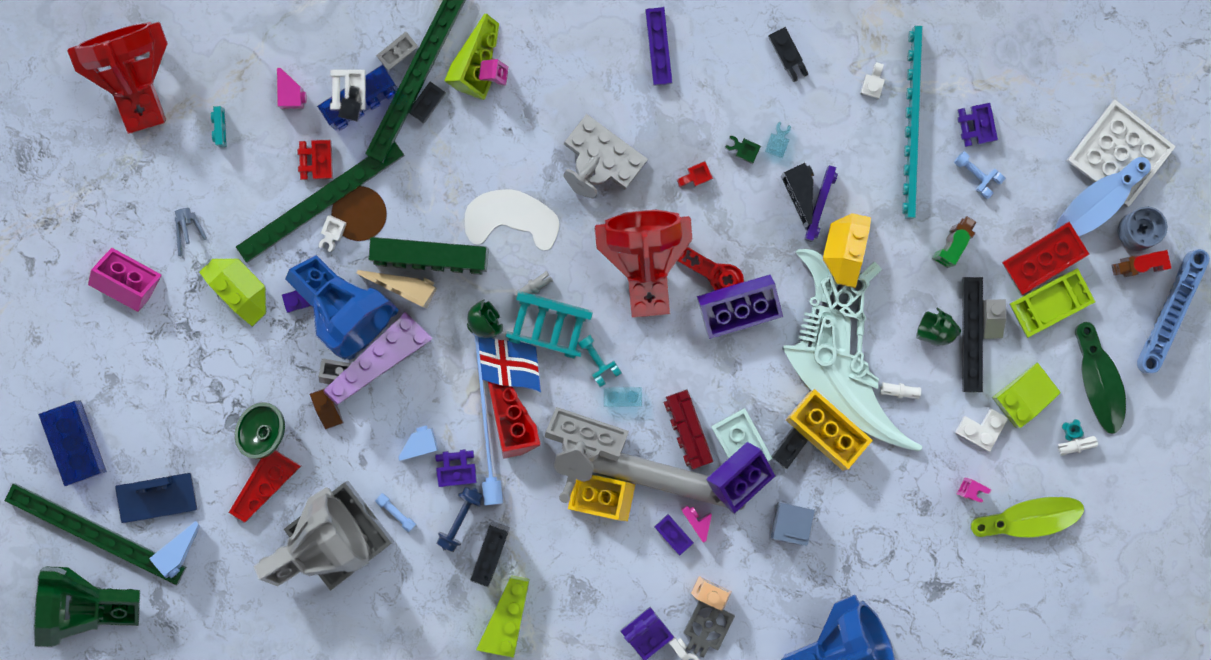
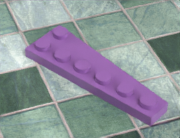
M405 312L323 392L336 405H339L381 374H384L406 357L425 346L432 340V337Z

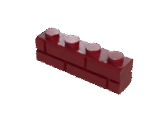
M688 389L666 396L667 401L663 403L667 413L671 411L673 419L670 422L673 430H678L680 437L676 439L680 449L684 448L686 455L683 458L686 466L696 469L714 462Z

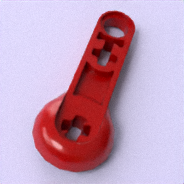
M689 247L685 249L683 255L677 260V262L707 278L715 291L744 282V276L738 267L731 264L715 263ZM687 251L691 252L688 255L691 258L698 257L699 265L691 266V261L687 258L686 262L682 261ZM732 276L731 280H733V283L725 285L723 283L725 281L722 280L723 277Z

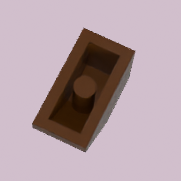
M324 388L310 393V397L315 411L326 430L344 422L338 405L323 392L326 389Z

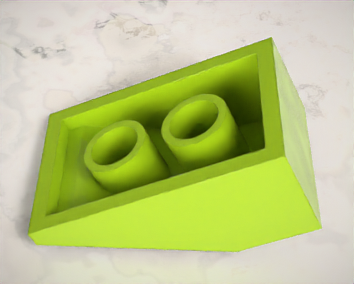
M1037 362L995 394L992 399L1015 428H1022L1061 392Z

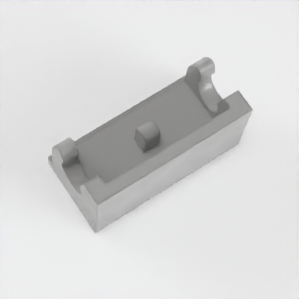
M404 32L376 56L389 71L418 46L409 34Z

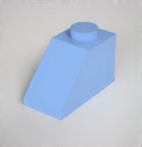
M427 425L416 428L417 432L411 434L400 453L399 461L437 451L438 446L433 428L428 429Z

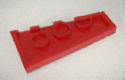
M277 450L271 455L260 459L228 513L243 522H247L302 465Z

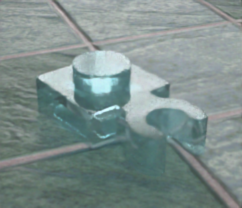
M778 122L776 125L777 135L771 133L765 152L783 158L789 139L784 137L790 132L791 126L788 125L787 130L782 131L780 129L781 122Z

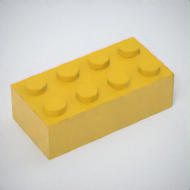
M815 389L804 397L786 419L791 426L799 431L842 471L848 470L873 441Z

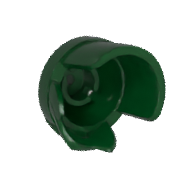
M938 307L936 308L939 312L938 314L929 311L925 312L918 326L917 339L940 346L952 343L961 334V329L952 316Z

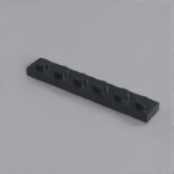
M962 277V392H983V277Z

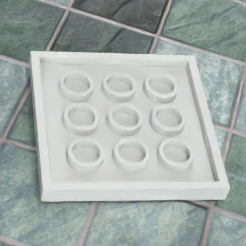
M1113 100L1067 159V162L1093 182H1096L1106 176L1118 173L1135 158L1144 157L1148 159L1151 164L1149 173L1131 188L1123 204L1129 207L1176 146L1118 101ZM1140 163L1138 167L1140 170H1143L1144 165ZM1125 176L1124 181L1129 182V177Z

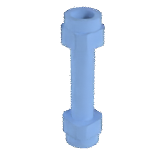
M382 493L375 502L381 508L384 507L403 524L401 527L409 533L416 523L410 517L406 518L389 502L390 499Z

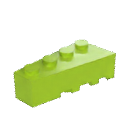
M511 575L477 646V651L514 658L530 579Z

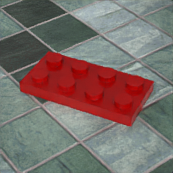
M1067 222L1004 260L1002 264L1023 295L1090 254L1071 223Z

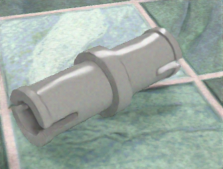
M545 271V273L533 281L532 279L529 280L528 284L518 291L538 294L539 290L553 282V279L549 277L544 280L549 276V273Z

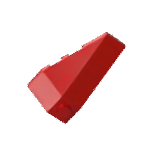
M488 382L503 459L523 455L540 446L537 426L532 421L525 406L521 403L514 388Z

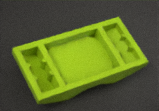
M1076 268L1027 293L1009 305L1028 338L1096 301L1079 269Z

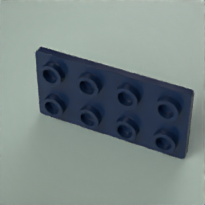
M191 473L115 486L121 523L197 510Z

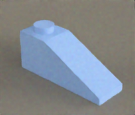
M196 521L149 558L165 578H172L180 571L179 568L182 566L200 528Z

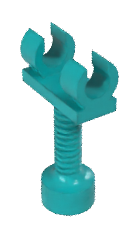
M589 335L579 341L578 344L581 349L589 351L588 353L591 354L590 356H592V359H594L599 367V370L592 374L599 387H602L606 383L601 377V373L611 368L617 377L622 372L615 361L607 365L604 364L593 346L594 339Z

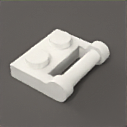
M330 70V77H332V103H330V110H340V77H345V98L348 99L350 85L360 88L357 101L362 102L361 110H366V71Z

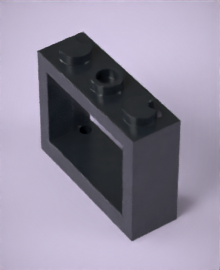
M494 521L490 523L470 581L489 587L510 527Z

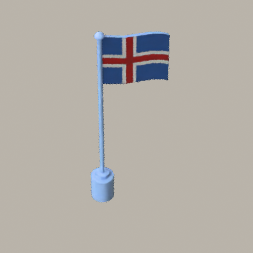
M475 335L489 478H485L486 482H482L484 505L502 504L501 480L493 477L483 380L504 386L526 387L541 393L537 347L524 342L517 344L507 340L483 339Z

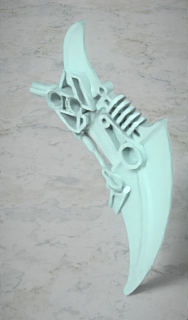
M810 249L797 250L796 254L807 265L813 276L815 297H811L809 300L810 305L813 306L811 313L804 312L805 316L810 317V319L803 318V321L809 322L808 325L802 324L801 326L807 328V331L800 330V333L805 334V337L799 335V339L803 340L797 345L783 346V350L793 368L811 391L817 390L862 431L899 447L916 451L922 450L920 444L910 440L900 432L883 412L872 387L878 389L879 378L869 372L868 363L863 360L862 339L864 335V321L866 320L863 312L864 291L870 286L869 282L882 269L876 262H873L863 273L859 274L858 280L862 283V288L859 291L848 286H842L837 291L836 287L839 284H836L834 277L829 272L823 261V256ZM831 293H832L833 298H834V302H833L832 304H831V301H830V295H831ZM842 293L848 296V301L845 304H841L838 299ZM859 297L858 310L854 313L848 306ZM820 301L825 302L827 307L818 304ZM836 305L840 307L838 310L833 308ZM849 317L857 319L858 343L855 355L850 354L851 322Z

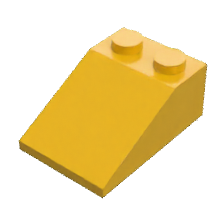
M592 475L588 481L576 479L570 495L568 509L628 522L636 484Z

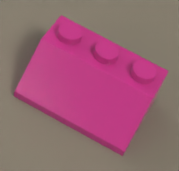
M111 247L91 269L88 285L139 312L148 302L162 274Z

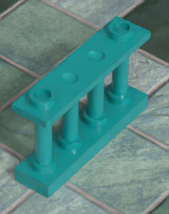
M518 291L516 300L519 301L520 308L513 332H506V337L509 338V341L520 344V341L556 350L565 353L564 356L573 359L576 356L581 357V351L576 350L583 322H586V319L591 320L592 310ZM533 304L538 306L539 312L532 337L520 335L527 308ZM549 309L557 311V319L551 340L546 342L539 340L546 312H549ZM570 314L575 316L576 322L569 347L557 345L564 319Z

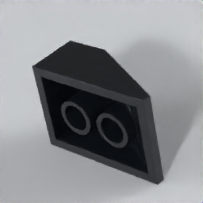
M806 163L787 170L781 175V179L804 228L812 224L813 215L812 176H814V172L811 166H807Z

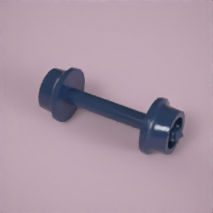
M465 487L463 492L458 494L459 497L465 500L448 535L442 532L438 533L437 544L442 547L443 551L454 552L457 546L462 544L455 539V536L472 504L479 507L482 505L480 502L483 495L477 492L476 488Z

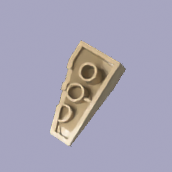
M358 270L356 273L424 308L428 307L437 289L433 286L435 282L425 277L422 281L417 278Z

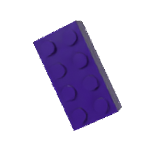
M771 274L697 296L709 339L783 317L776 285Z

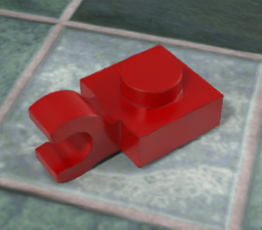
M706 161L688 168L689 174L678 178L677 182L679 187L693 182L695 187L713 178Z

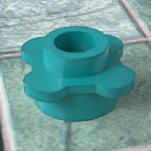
M1075 419L1071 423L1065 422L1062 424L1066 440L1071 441L1073 438L1083 437L1084 432L1079 420Z

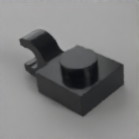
M350 85L348 99L342 98L338 117L358 122L362 102L357 101L360 88Z

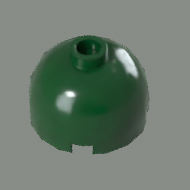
M485 299L470 308L467 316V328L471 333L480 338L490 339L503 332V324L499 325L497 318L501 317L491 302H484Z

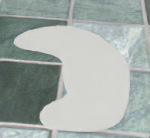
M503 189L483 193L467 206L465 212V233L468 239L475 245L483 243L495 227L507 225L514 229L530 231L536 246L541 250H549L554 244L559 231V219L549 207L517 190Z

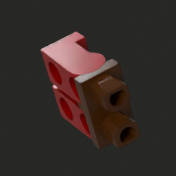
M1168 250L1136 257L1121 258V263L1111 265L1114 276L1123 274L1124 277L1139 275L1138 273L1146 272L1152 267L1154 272L1172 269Z

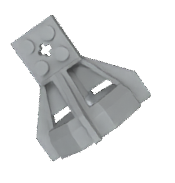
M326 487L308 498L296 529L287 541V546L280 547L275 551L276 553L262 558L254 566L259 580L275 586L281 585L300 572L313 576L338 571H356L369 563V547L366 542L368 538L362 533L357 521L343 503L333 496L331 489Z

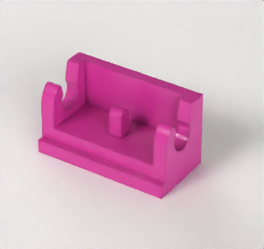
M965 477L956 494L977 502H983L981 498L977 497L978 491L990 494L992 489Z

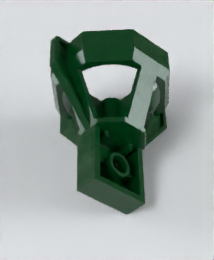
M46 566L40 570L37 578L34 617L35 647L56 646L60 644L62 638L93 629L96 630L99 625L139 626L140 590L101 589V587L93 586L69 567ZM66 596H71L68 609L70 619L65 620Z

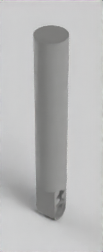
M625 453L620 454L618 462L602 456L591 462L594 466V473L728 508L713 493L706 480L709 477L707 475Z

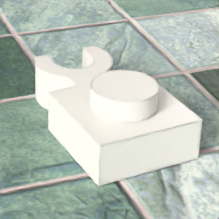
M331 215L327 216L321 234L326 236L320 241L319 247H324L327 242L329 243L328 251H333L335 249L334 240H341L347 223Z

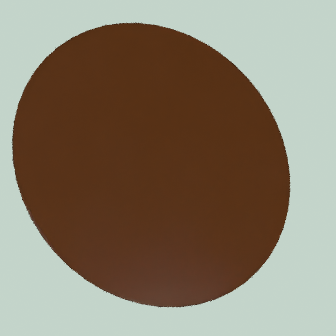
M365 186L358 187L332 206V216L347 223L342 236L353 241H365L370 239V237L376 236L382 230L386 221L387 211L382 197L373 189Z

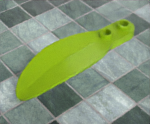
M1070 497L1031 499L1015 504L1001 514L981 516L973 519L971 531L978 537L1007 534L1015 537L1046 536L1062 531L1076 523L1084 513V506L1079 500ZM1003 521L1004 525L997 527V522ZM980 524L984 525V530L982 531L978 530V525Z

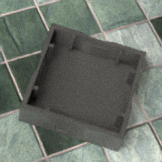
M349 481L344 482L332 491L333 496L343 503L357 521L362 533L367 536L369 560L394 542ZM300 517L283 529L289 537L293 535ZM355 571L319 574V577L331 591Z

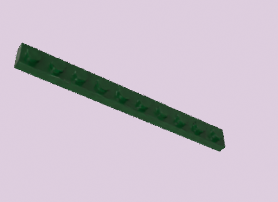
M466 0L442 1L365 153L367 156L384 163Z
M394 141L384 163L369 156L241 242L236 246V249L246 263L250 262L405 156Z
M16 483L12 484L4 500L174 585L179 584L187 568L182 565L179 568L180 571L174 577L165 578L149 559L157 552Z

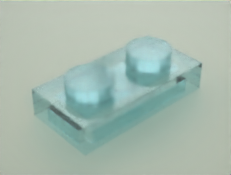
M604 387V407L642 406V387Z

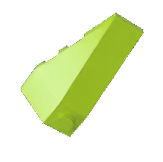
M488 14L482 16L453 60L444 80L457 91L481 100H485L492 81L479 80L481 62L493 59V48L497 45L499 23Z

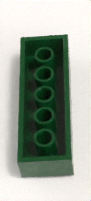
M370 237L368 260L373 262V265L387 267V264H392V267L406 269V265H411L416 270H425V267H431L433 271L444 272V269L447 268L453 273H463L464 270H470L471 274L482 275L483 272H487L489 249L485 246Z

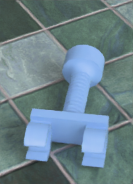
M963 151L954 163L958 167H966L982 182L976 188V191L986 199L990 198L993 192L986 187V184L991 178L996 183L1002 184L1006 178L996 169L991 170L988 175L984 174L974 164L969 162L970 156Z

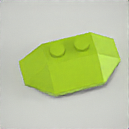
M212 259L199 271L207 284L221 299L252 327L267 313L266 286L240 259Z

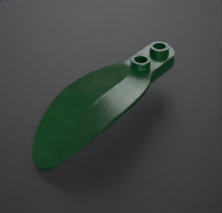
M1083 322L1076 327L1075 335L1083 355L1081 371L1084 388L1099 424L1106 432L1114 434L1121 429L1125 419L1126 395L1124 385L1116 365L1101 347L1095 326L1090 322ZM1084 328L1089 330L1088 335L1084 333ZM1091 346L1095 348L1094 353L1090 351Z

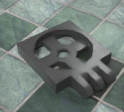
M699 601L683 632L691 637L686 649L690 651L694 644L696 647L693 653L697 654L699 649L702 648L700 656L703 658L709 646L719 650L735 615L724 609L721 611ZM709 607L712 609L709 617L704 618L698 615L699 610ZM719 613L725 617V627L716 622ZM694 621L702 625L703 629L699 636L693 630L692 624ZM707 621L713 622V626L711 628L706 627L705 624ZM715 631L721 634L717 639L706 640L710 632Z

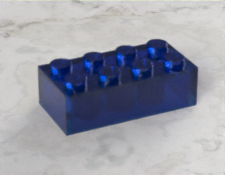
M383 64L366 75V110L360 111L359 119L365 115V111L369 109L374 110L381 105L380 102L387 98L389 100L393 98L398 89ZM345 89L340 91V103L342 98H345ZM330 97L317 107L330 127L334 130H343L349 125L348 122L351 120L338 117L339 110H330V103H332V97Z
M81 400L72 401L38 414L64 487L107 472Z

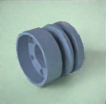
M1149 206L1140 207L1124 216L1119 222V239L1130 250H1146L1164 239L1168 229L1167 220L1163 213L1156 208Z

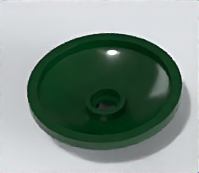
M267 402L256 403L247 408L240 416L235 428V443L238 450L244 456L251 459H262L271 455L280 445L285 433V420L282 412L275 405Z

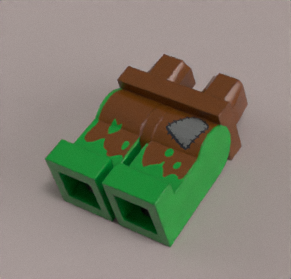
M966 216L958 224L952 226L949 230L951 234L946 238L944 249L935 252L932 259L946 268L955 266L969 240L975 235L972 229L976 221Z

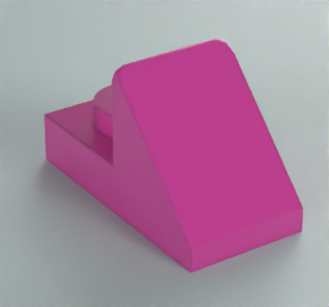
M498 59L484 60L481 62L479 80L494 81L498 85H506L509 67Z
M686 505L681 510L704 543L707 540L712 514L709 513L700 520H697L696 518L699 515L694 507L689 508Z

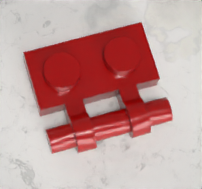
M311 140L312 148H307L306 141H299L297 155H299L300 166H298L300 180H308V172H312L313 179H333L332 141ZM307 155H312V165H307Z

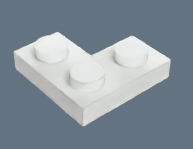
M993 409L988 411L981 425L964 416L955 433L990 452L1008 418Z

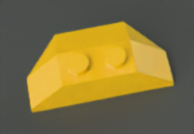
M851 213L830 224L823 261L834 277L836 284L856 288L869 235L871 217Z

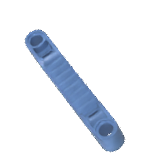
M1193 250L1184 257L1173 283V288L1170 290V295L1167 296L1164 308L1160 311L1161 314L1157 318L1158 321L1154 325V329L1151 331V335L1148 337L1138 358L1137 367L1141 372L1156 373L1160 370L1209 264L1210 258L1205 250ZM1195 255L1200 257L1199 264L1194 262ZM1148 359H1151L1153 363L1150 369L1146 366Z

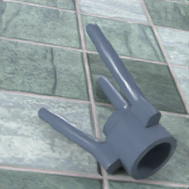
M182 208L175 211L176 217L174 219L179 257L182 256L180 226L183 228L186 244H190L187 225L192 224L191 220H193L204 240L207 239L196 219L195 212L191 213L190 208Z

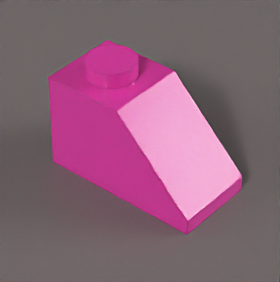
M277 68L278 107L281 109L304 108V103H307L306 92L282 68Z

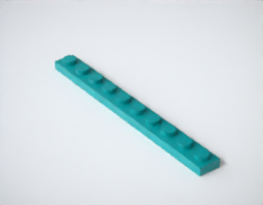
M916 25L908 34V42H911V50H908V61L911 63L910 69L907 70V80L910 81V88H907L906 91L909 107H906L905 117L908 119V126L905 127V138H908V144L904 147V157H907V164H904L903 175L906 176V183L903 184V195H906L905 203L902 204V214H905V219L916 218L923 26Z

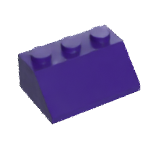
M746 442L706 480L713 493L735 514L775 477V474L763 451L753 444Z

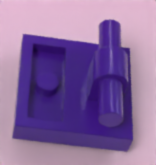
M651 607L647 608L620 630L625 640L632 645L643 660H647L674 638V635Z

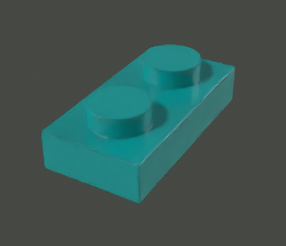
M213 106V112H211V122L214 123L212 141L218 147H227L225 109L222 106Z

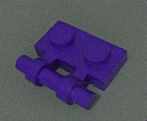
M991 103L971 106V114L966 115L965 108L958 109L959 117H957V120L961 125V139L964 140L965 147L973 146L971 138L974 137L977 138L978 144L998 140ZM973 120L975 131L970 132L968 121Z
M462 449L460 452L449 453V451H444L443 454H435L436 462L443 461L444 467L436 468L438 487L477 483L475 463L467 464L468 458H474V450L466 451V449ZM450 460H461V465L450 466Z

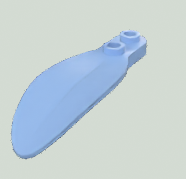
M1144 157L1135 158L1118 173L1106 176L1087 187L1063 212L1055 229L1070 222L1078 236H1081L1101 226L1124 204L1131 188L1149 173L1151 169L1149 160ZM1140 163L1144 165L1143 170H1140L1138 167ZM1125 176L1129 177V182L1124 181Z

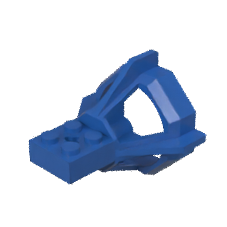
M317 255L290 268L285 277V280L313 307L316 336L336 356L343 360L348 359L351 361L354 359L356 354L366 348L388 325L391 317L397 315L399 311L378 290L372 288L368 290L361 289L345 281L342 277L337 276Z
M852 595L833 605L818 641L784 655L781 660H895L891 641L877 613L863 600L859 602L857 596Z

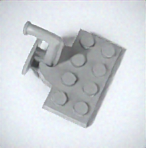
M586 114L564 142V145L576 153L578 158L576 160V172L567 169L563 177L576 194L594 199L598 192L593 185H600L611 179L625 190L648 159Z
M556 407L544 437L563 443V452L557 454L554 468L558 473L568 476L564 490L559 495L561 502L568 503L570 501V495L576 479L588 481L591 478L594 470L591 462L595 461L599 456L618 462L629 431Z

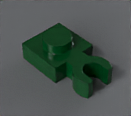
M730 136L729 139L734 141V146L726 145L725 149L728 151H738L736 157L753 164L761 146L745 138L740 143L735 136Z

